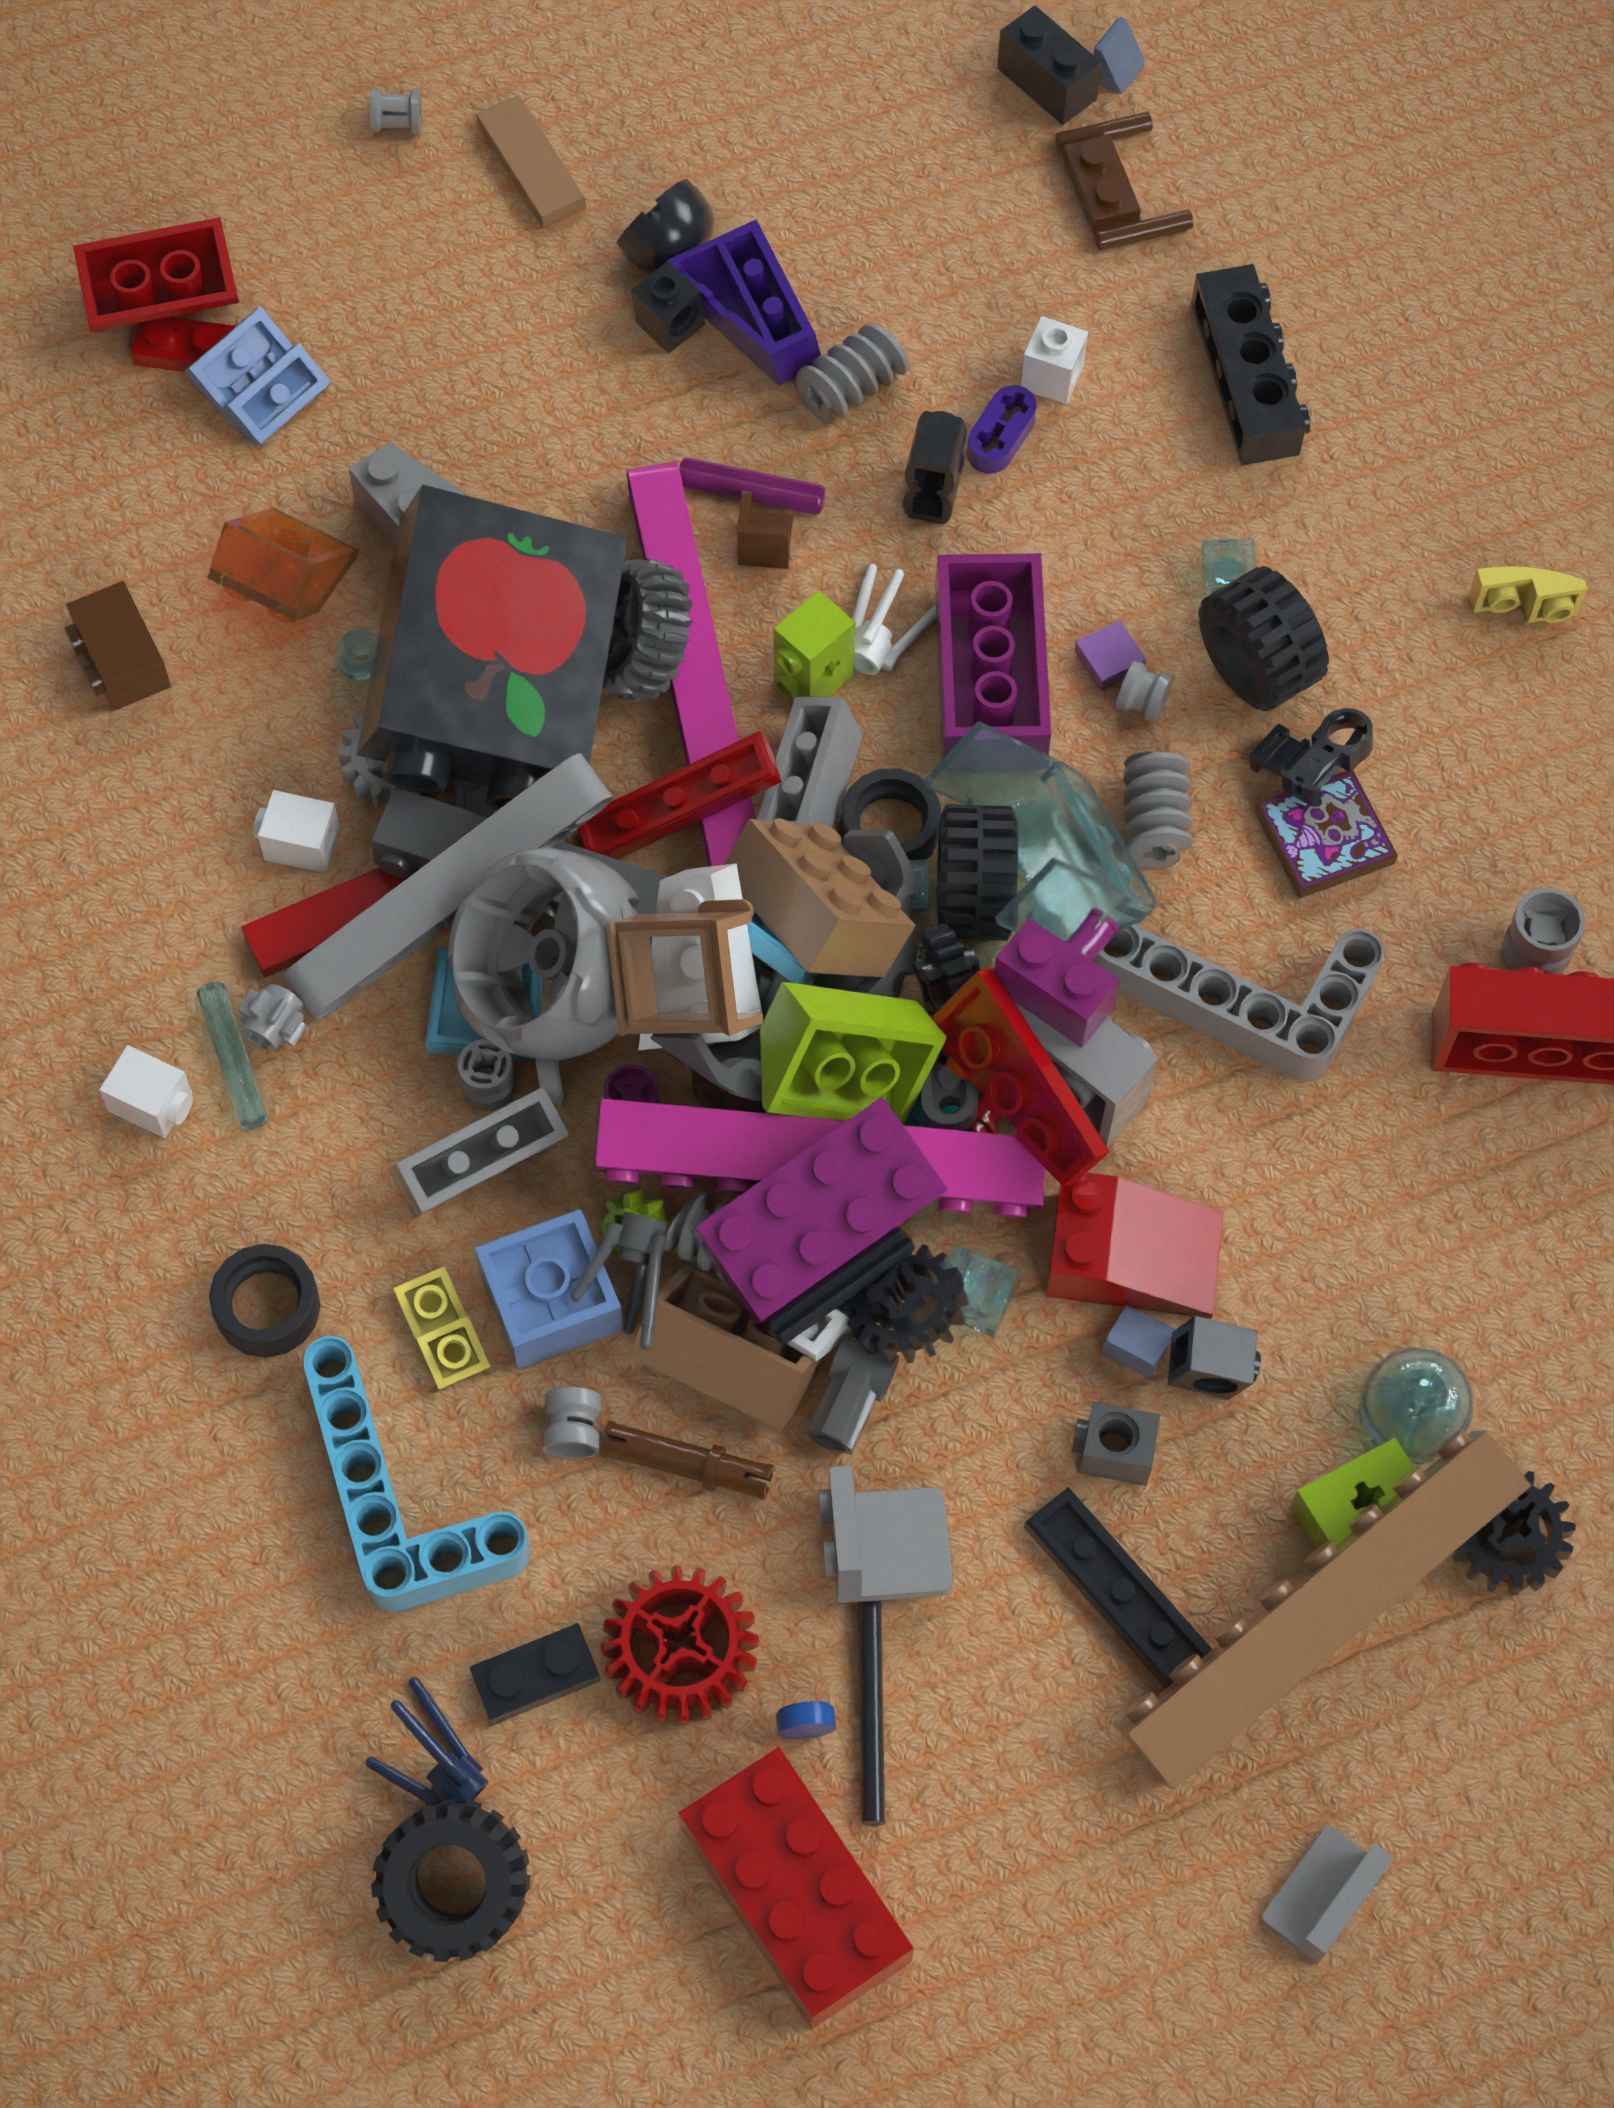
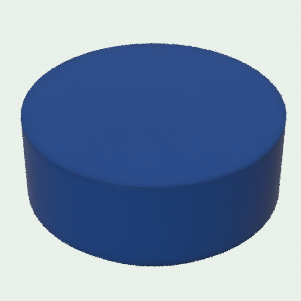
M810 1701L795 1703L780 1708L776 1713L778 1736L784 1739L814 1738L827 1735L836 1730L834 1707L827 1702Z

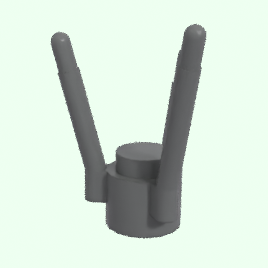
M624 1212L621 1225L613 1222L608 1223L604 1240L571 1293V1299L574 1302L582 1299L614 1246H619L617 1258L636 1264L623 1331L626 1334L634 1332L646 1281L640 1346L643 1350H648L652 1345L661 1261L667 1237L664 1236L668 1225L646 1216Z

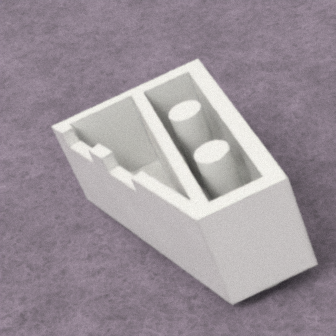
M737 864L686 869L659 881L655 914L698 913L699 905L707 900L743 899ZM747 924L727 930L737 1013L762 1012ZM700 935L652 937L651 956L658 1013H709ZM762 1024L730 1036L724 1033H700L705 1043L736 1041L760 1029ZM640 1034L638 1050L663 1047L650 1039L653 1034Z

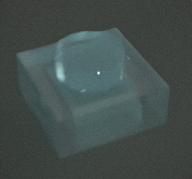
M1254 539L1203 540L1201 559L1205 595L1212 594L1257 567Z

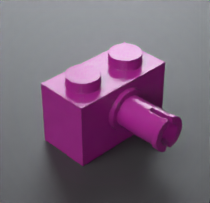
M1096 908L1089 911L1085 920L1067 942L1028 918L997 955L994 967L995 973L1015 1003L1081 1048L1114 1009L1120 983L1119 978L1094 962V959L1107 943L1119 932V926L1111 916L1108 915L1102 924L1099 922L1104 911Z

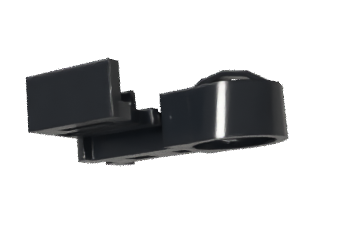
M1342 708L1335 710L1324 718L1321 726L1311 735L1312 746L1309 747L1310 741L1304 738L1299 742L1289 736L1290 729L1278 723L1249 755L1252 771L1258 773L1263 767L1281 776L1282 788L1285 792L1312 807H1319L1322 805L1321 788L1340 767L1351 773L1360 762L1369 757L1373 750L1374 742L1373 724L1364 712L1357 709ZM1344 728L1355 729L1345 745L1333 743L1329 739L1330 735L1337 730Z

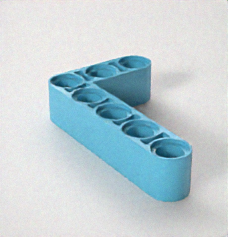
M324 1336L313 1341L306 1349L303 1357L304 1370L362 1578L373 1604L387 1612L404 1611L505 1580L521 1573L528 1565L531 1556L527 1530L522 1520L511 1513H491L407 1539L354 1352L350 1345L339 1337ZM330 1361H340L346 1364L344 1370L335 1377L326 1378L318 1374L321 1367ZM345 1412H354L361 1416L359 1422L350 1429L340 1430L332 1426L334 1420ZM359 1464H369L376 1468L374 1474L364 1482L356 1483L347 1479L350 1470ZM383 1516L391 1520L387 1530L379 1535L370 1536L362 1532L363 1525L372 1517ZM508 1535L518 1540L517 1547L506 1555H496L488 1550L489 1544L498 1536ZM453 1552L462 1557L460 1565L451 1572H439L432 1567L434 1560L443 1553ZM398 1569L406 1573L403 1583L395 1589L385 1590L376 1585L380 1575L387 1570Z

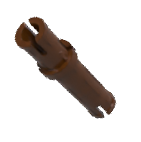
M609 1420L604 1430V1434H608V1438L626 1443L621 1444L602 1438L600 1456H608L702 1482L704 1489L715 1491L716 1487L719 1486L757 1497L763 1501L769 1492L770 1487L767 1486V1483L752 1480L748 1477L751 1476L772 1482L773 1464H764L726 1454V1448L714 1444L711 1449L617 1424L616 1421Z

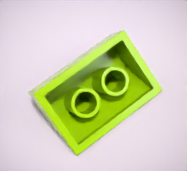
M782 982L760 1028L762 1106L767 1113L848 1121L883 1096L904 1126L947 1036L915 1000Z

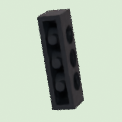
M1254 264L1196 274L1191 305L1241 466L1300 455L1304 434H1309L1310 417L1306 405L1299 404L1295 394L1297 390V377L1292 363H1285L1282 353L1284 349L1282 328L1278 322H1272L1269 313L1271 297L1266 282H1259Z

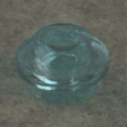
M363 629L352 630L346 633L335 648L334 657L338 670L350 679H370L378 636ZM359 654L370 656L361 661L353 660Z

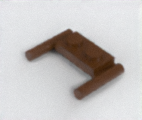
M1148 111L1059 132L1055 135L1059 152H1062L1070 177L1091 229L1095 234L1096 245L1099 251L1192 229L1194 226L1193 216L1189 209L1142 221L1140 219L1141 208L1113 140L1152 131L1153 123Z

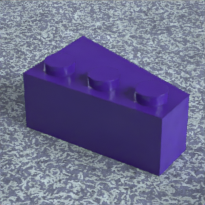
M757 219L666 260L701 291L705 319L776 384L781 385L796 378L797 372L802 367L812 366V362L821 355L816 334Z

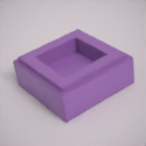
M1120 620L1075 643L1074 651L1100 690L1124 679L1134 660L1146 665L1147 659Z

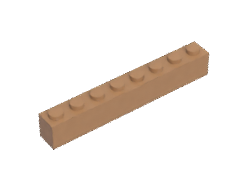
M1461 1429L1447 1438L1436 1449L1440 1456L1438 1460L1424 1471L1420 1466H1417L1403 1475L1392 1486L1396 1493L1393 1498L1381 1508L1373 1503L1363 1509L1348 1523L1352 1532L1336 1546L1332 1541H1328L1314 1550L1303 1562L1308 1569L1297 1579L1290 1583L1287 1578H1284L1274 1584L1260 1597L1259 1601L1263 1607L1246 1621L1242 1616H1239L1229 1622L1215 1635L1214 1638L1219 1644L1202 1659L1197 1653L1188 1657L1170 1673L1169 1676L1174 1682L1157 1697L1152 1691L1146 1693L1125 1711L1124 1714L1129 1720L1119 1728V1731L1163 1785L1174 1790L1531 1487L1530 1483L1487 1431H1471L1467 1434L1464 1429Z

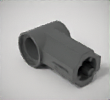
M846 1334L831 1365L828 1375L830 1383L810 1423L808 1437L830 1451L838 1454L846 1453L852 1455L876 1401L881 1402L891 1384L899 1362V1355L896 1354L890 1363L885 1362L879 1350L868 1354L860 1339L856 1340L855 1337Z

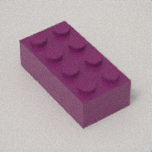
M1041 553L938 555L935 597L943 767L1047 766L1051 741V719Z
M882 1096L701 1222L691 1232L754 1323L758 1324L938 1198L948 1189Z

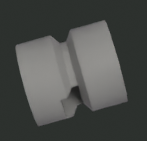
M1554 888L1536 889L1523 897L1517 905L1501 948L1504 963L1509 970L1514 971L1521 967H1535L1543 970L1544 973L1562 974L1566 970L1574 955V950L1577 948L1583 935L1586 923L1584 911L1577 900L1565 891Z

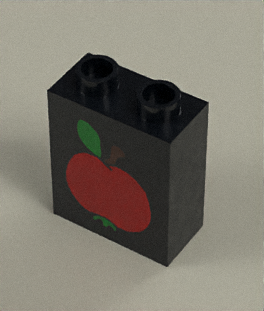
M422 484L399 520L356 755L385 762L383 779L396 787L410 791L425 793L444 791L447 786L448 777L487 786L486 803L496 810L502 808L573 755L581 753L590 764L627 537Z

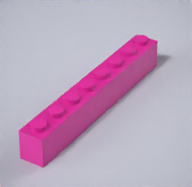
M601 1099L598 1108L593 1171L605 1172L604 1181L611 1183L638 1184L639 1175L661 1177L660 1186L694 1189L695 1180L717 1182L716 1191L743 1194L750 1189V1185H756L845 1123L846 1120ZM904 1126L948 1189L933 1200L939 1201V1211L972 1213V1204L994 1206V1216L1027 1218V1209L1034 1210L1043 1205L1045 1168L1018 1141L1016 1136Z

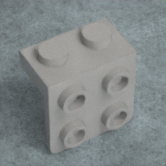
M852 1465L829 1467V1489L818 1490L820 1524H831L832 1541L823 1542L825 1577H836L838 1603L934 1597L949 1594L953 1588V1574L942 1491L938 1488L929 1487L855 1493Z

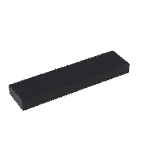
M1069 1487L1025 1521L1024 1528L1165 1689L1174 1682L1169 1675L1180 1663L1196 1653L1202 1659L1212 1650L1208 1643Z

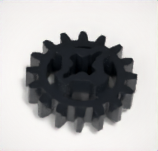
M946 922L917 932L919 939L916 940V944L921 955H918L919 961L914 962L913 969L922 992L923 1003L930 1015L935 1014L980 970V963L973 949L966 950L964 944L957 943L954 930H949Z
M922 1244L916 1255H910L905 1260H900L890 1267L888 1272L854 1295V1299L844 1302V1309L850 1318L847 1323L856 1340L860 1339L865 1351L868 1354H872L879 1350L885 1362L890 1363L897 1352H902L907 1364L913 1363L916 1351L924 1349L925 1353L932 1357L936 1355L933 1343L940 1339L951 1344L954 1338L949 1327L951 1325H964L966 1322L961 1307L969 1305V1297L963 1287L965 1282L958 1268L952 1267L948 1256L944 1252L933 1257L928 1245Z
M1528 1471L1524 1476L1531 1487L1516 1498L1518 1500H1514L1480 1529L1482 1531L1483 1545L1480 1546L1474 1534L1456 1549L1452 1555L1454 1562L1466 1559L1471 1562L1472 1565L1466 1575L1468 1579L1472 1580L1481 1573L1488 1577L1487 1590L1493 1592L1500 1582H1507L1511 1596H1517L1523 1587L1524 1581L1536 1592L1545 1583L1544 1574L1555 1579L1564 1568L1559 1560H1567L1573 1552L1574 1547L1564 1541V1539L1572 1536L1576 1530V1525L1572 1522L1561 1521V1517L1570 1505L1567 1501L1556 1503L1551 1501L1549 1497L1555 1488V1485L1551 1482L1544 1485L1541 1489L1533 1486L1534 1472ZM1539 1516L1545 1524L1547 1537L1540 1531ZM1520 1519L1524 1520L1518 1529L1519 1533L1514 1534L1511 1538L1507 1537L1501 1544L1497 1543L1503 1533V1529H1507L1510 1525L1514 1526ZM1501 1562H1517L1520 1565H1508Z

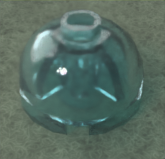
M1412 1346L1393 1351L1371 1369L1359 1393L1358 1416L1361 1424L1364 1422L1366 1431L1373 1437L1371 1442L1376 1447L1396 1438L1411 1463L1425 1464L1433 1462L1436 1457H1440L1436 1449L1447 1438L1461 1429L1467 1432L1473 1419L1474 1393L1467 1374L1452 1358L1435 1349Z

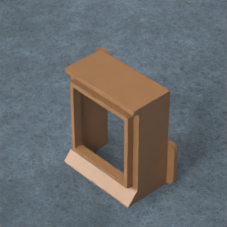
M707 900L699 905L698 913L637 914L606 924L619 1036L667 1033H724L730 1036L763 1024L762 1012L737 1013L727 930L752 922L754 909L748 900ZM700 935L709 1013H658L649 937Z

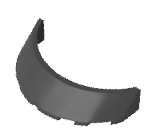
M850 830L843 837V846L853 857L861 860L870 868V876L883 890L891 893L901 902L902 906L900 909L912 921V897H919L917 876L895 834L891 830ZM912 933L885 977L820 973L814 984L824 988L898 998L905 975H913L914 973L913 964L917 959L918 948L912 939ZM699 1033L653 1034L650 1037L654 1042L721 1089L739 1097L762 1102L760 1034L743 1042L724 1046H707Z

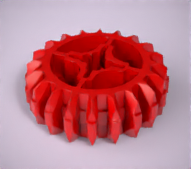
M675 1565L671 1569L672 1581L662 1583L659 1572L652 1570L649 1572L650 1589L645 1590L636 1581H632L628 1585L629 1593L634 1600L633 1603L622 1598L614 1600L612 1603L613 1610L622 1619L610 1618L604 1620V1632L614 1638L601 1643V1653L605 1657L614 1658L605 1666L607 1678H623L616 1686L618 1697L620 1699L627 1698L638 1691L633 1702V1710L636 1713H643L651 1703L656 1704L654 1712L656 1722L663 1723L667 1718L668 1710L677 1709L679 1724L687 1725L689 1722L688 1709L698 1707L700 1717L706 1721L712 1718L709 1701L714 1699L724 1709L731 1707L732 1698L726 1687L735 1691L745 1692L748 1687V1680L739 1671H755L757 1658L745 1651L759 1647V1635L745 1631L755 1623L753 1612H737L743 1604V1595L737 1591L722 1598L726 1589V1580L722 1576L714 1579L710 1586L707 1587L704 1586V1569L696 1568L693 1572L692 1580L685 1581L683 1580L681 1566ZM670 1605H690L682 1615L676 1618H667L655 1612ZM711 1615L723 1626L729 1640L728 1650L723 1661L714 1656L713 1648L702 1640V1636L707 1629L706 1622ZM638 1629L645 1633L648 1642L658 1649V1653L653 1660L654 1668L648 1676L639 1668L631 1653L633 1639ZM684 1636H690V1651L681 1647L675 1654H671L670 1639L680 1642ZM683 1672H694L702 1677H705L707 1674L710 1675L703 1681L693 1685L669 1686L672 1680Z

